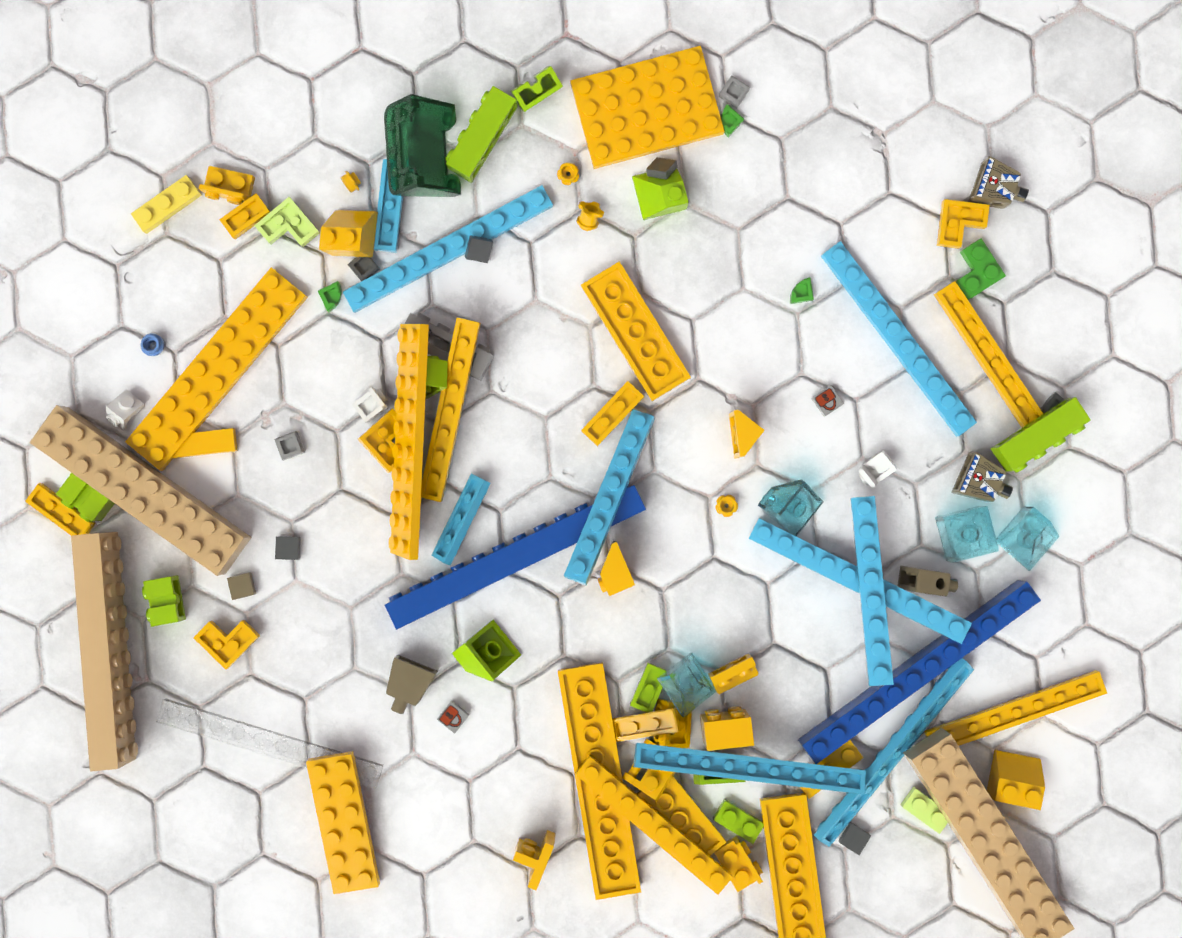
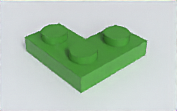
M982 238L960 251V254L972 271L958 279L956 283L968 300L1006 276Z

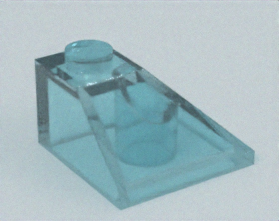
M800 479L771 487L758 503V506L790 534L797 536L824 501L805 481Z
M1023 507L994 541L1030 571L1060 536L1051 521L1036 508Z
M693 653L688 654L657 678L682 717L688 715L716 692L712 682Z

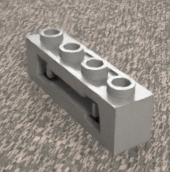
M419 312L417 316L412 313L409 314L405 324H428L429 331L435 337L451 344L453 334L449 333L450 328L441 323H438L437 326L429 322L430 318ZM428 343L429 355L438 356L439 360L448 361V352ZM478 344L475 348L474 354H476V358L473 357L470 376L482 381L494 358L490 354L491 350L481 344Z

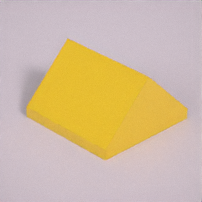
M734 410L729 413L734 459L744 457L765 430L740 410Z

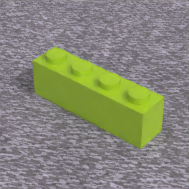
M492 86L490 91L484 93L478 111L474 110L470 116L468 128L466 130L463 129L457 139L459 143L446 156L448 169L470 183L474 181L518 108L515 98L495 86Z
M1076 397L1067 398L990 449L1005 471H1015L1016 473L1028 466L1026 462L1033 458L1037 460L1046 455V449L1052 445L1057 447L1066 441L1065 437L1069 434L1075 435L1086 428L1084 424L1091 421Z

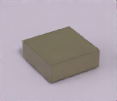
M251 572L227 578L232 600L256 594Z

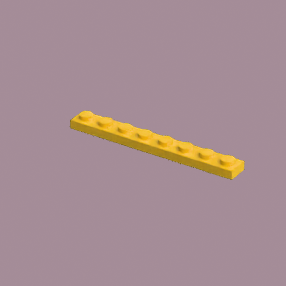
M956 281L935 293V298L1020 426L1024 427L1041 416L1043 412Z
M456 318L448 356L447 388L441 391L422 479L421 498L437 502L443 501L481 325L480 322Z
M1095 670L925 730L924 733L928 737L938 729L943 728L952 735L957 745L960 746L1105 695L1107 691L1100 672Z
M591 755L575 772L577 777L717 895L733 878L730 872Z

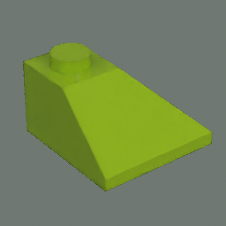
M678 169L668 179L649 177L647 172L632 176L643 220L687 210L689 202L684 182Z
M494 620L452 652V655L466 672L491 682L521 656L520 652Z

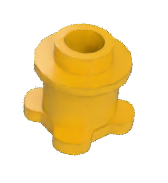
M579 202L578 207L582 210L580 216L577 217V224L585 231L596 229L599 225L598 217L601 218L604 215V211L600 209V204L597 202Z

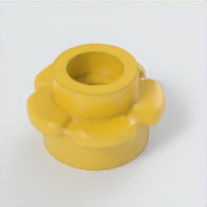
M564 163L557 171V177L564 185H571V183L578 181L579 169L575 164Z
M345 171L346 174L340 178L350 193L355 190L359 191L358 185L361 182L356 174Z
M722 495L716 501V511L719 514H723L724 517L732 516L733 512H736L738 509V503L732 495Z

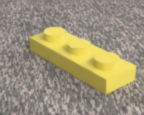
M185 175L132 212L131 215L141 230L148 234L202 195L191 179Z

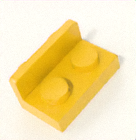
M209 166L204 185L200 184L199 189L209 199L219 200L220 197L227 199L229 203L240 205L241 202L251 197L255 177L249 174Z
M748 653L708 673V676L716 692L721 694L757 676L759 673L752 656Z
M658 699L655 711L677 708L681 731L653 736L655 744L668 747L690 748L692 701Z
M737 836L728 840L714 852L721 865L732 874L731 882L737 892L756 881L759 884L763 882L760 876L763 873L761 867L756 860L754 862L751 861L748 856L751 853L745 841L740 842Z

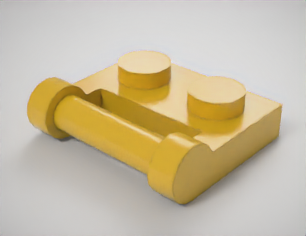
M647 738L644 741V744L656 745ZM632 765L628 773L625 772L622 778L658 801L675 772L648 769L641 781L636 779V776L641 768H636Z

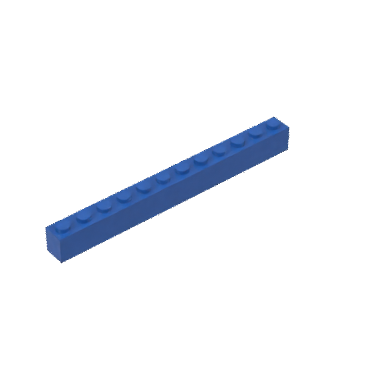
M628 484L611 526L646 510L635 485L630 487ZM587 503L574 508L576 513L570 516L564 513L555 517L556 523L547 526L546 523H543L533 528L535 533L526 536L524 532L512 538L514 543L508 546L503 542L493 547V553L487 556L483 552L472 557L473 562L466 566L462 562L451 567L452 573L444 576L441 572L431 577V583L423 586L422 582L410 587L411 592L404 596L399 592L389 597L390 602L385 604V608L395 629L397 630L576 544L593 505L589 507Z
M1015 581L964 618L972 624L962 644L941 635L892 671L894 685L871 686L799 738V743L815 764L819 763L1032 608L1041 599L1027 581Z

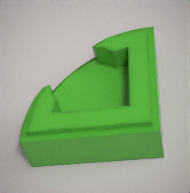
M727 104L723 110L721 121L724 133L728 138L740 126L744 118Z
M811 278L802 280L794 287L790 295V304L814 300Z
M338 281L318 290L328 312L334 310L341 300L342 289Z

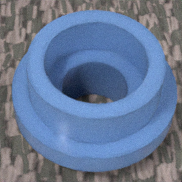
M147 334L141 340V350L148 356H158L164 349V341L157 334ZM155 341L156 347L151 349L150 344Z

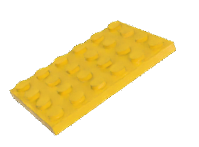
M701 45L570 80L593 169L720 136L725 132Z

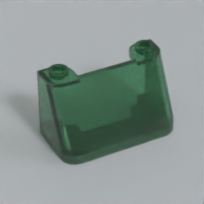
M410 94L387 106L384 113L388 185L391 194L410 197H455L461 195L460 179L455 174H448V167L446 165L445 132L450 130L456 123L455 104Z

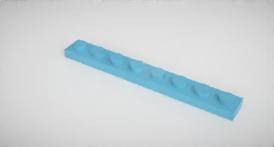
M632 410L564 573L565 578L587 586L655 420L654 416Z
M875 496L851 498L868 685H894Z

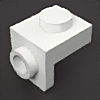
M370 387L368 389L369 392L352 404L365 423L370 422L389 407L385 402L388 398L380 388L376 391L375 388Z
M126 389L106 406V418L114 427L118 426L125 430L127 422L144 408V403Z
M882 450L861 465L858 470L860 473L859 477L864 484H869L871 488H874L878 482L896 471L898 467L887 453Z

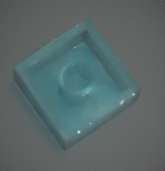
M977 506L935 517L946 561L958 562L999 551L988 506Z

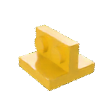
M547 830L540 847L531 839L525 838L522 840L519 838L513 861L532 868L529 875L528 888L537 890L554 848L556 833Z

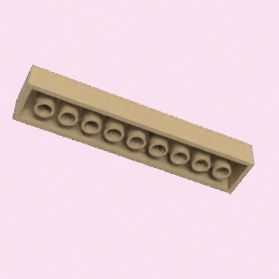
M56 405L29 442L216 576L227 573L252 538L69 407Z
M118 532L72 535L71 542L90 772L119 769L135 760L138 754V745L134 738L136 722L133 719L132 713L134 698L131 696L130 689L133 682L132 675L129 674L131 655L127 651L129 632L125 627L127 608L123 603L125 585L121 578L123 562L120 559L119 553L121 539L118 536Z
M940 728L903 752L1020 937L1061 938L1075 928L952 735L943 728Z

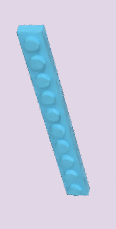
M541 185L343 291V294L352 311L356 313L464 255L470 235L494 239L552 208L553 204Z
M838 242L822 254V259L955 436H960L977 423L842 242Z
M760 518L758 519L749 537L750 540L859 593L857 566ZM883 579L887 608L960 644L963 643L972 624L971 622Z
M962 658L948 668L945 675L936 681L928 696L920 701L919 707L914 713L906 718L901 729L892 735L888 745L878 752L870 767L865 769V794L846 793L843 800L834 806L830 816L820 823L817 832L814 834L820 842L828 847L831 846L904 756L903 752L911 748L969 677L974 669L966 660Z
M636 743L633 767L865 794L866 770Z

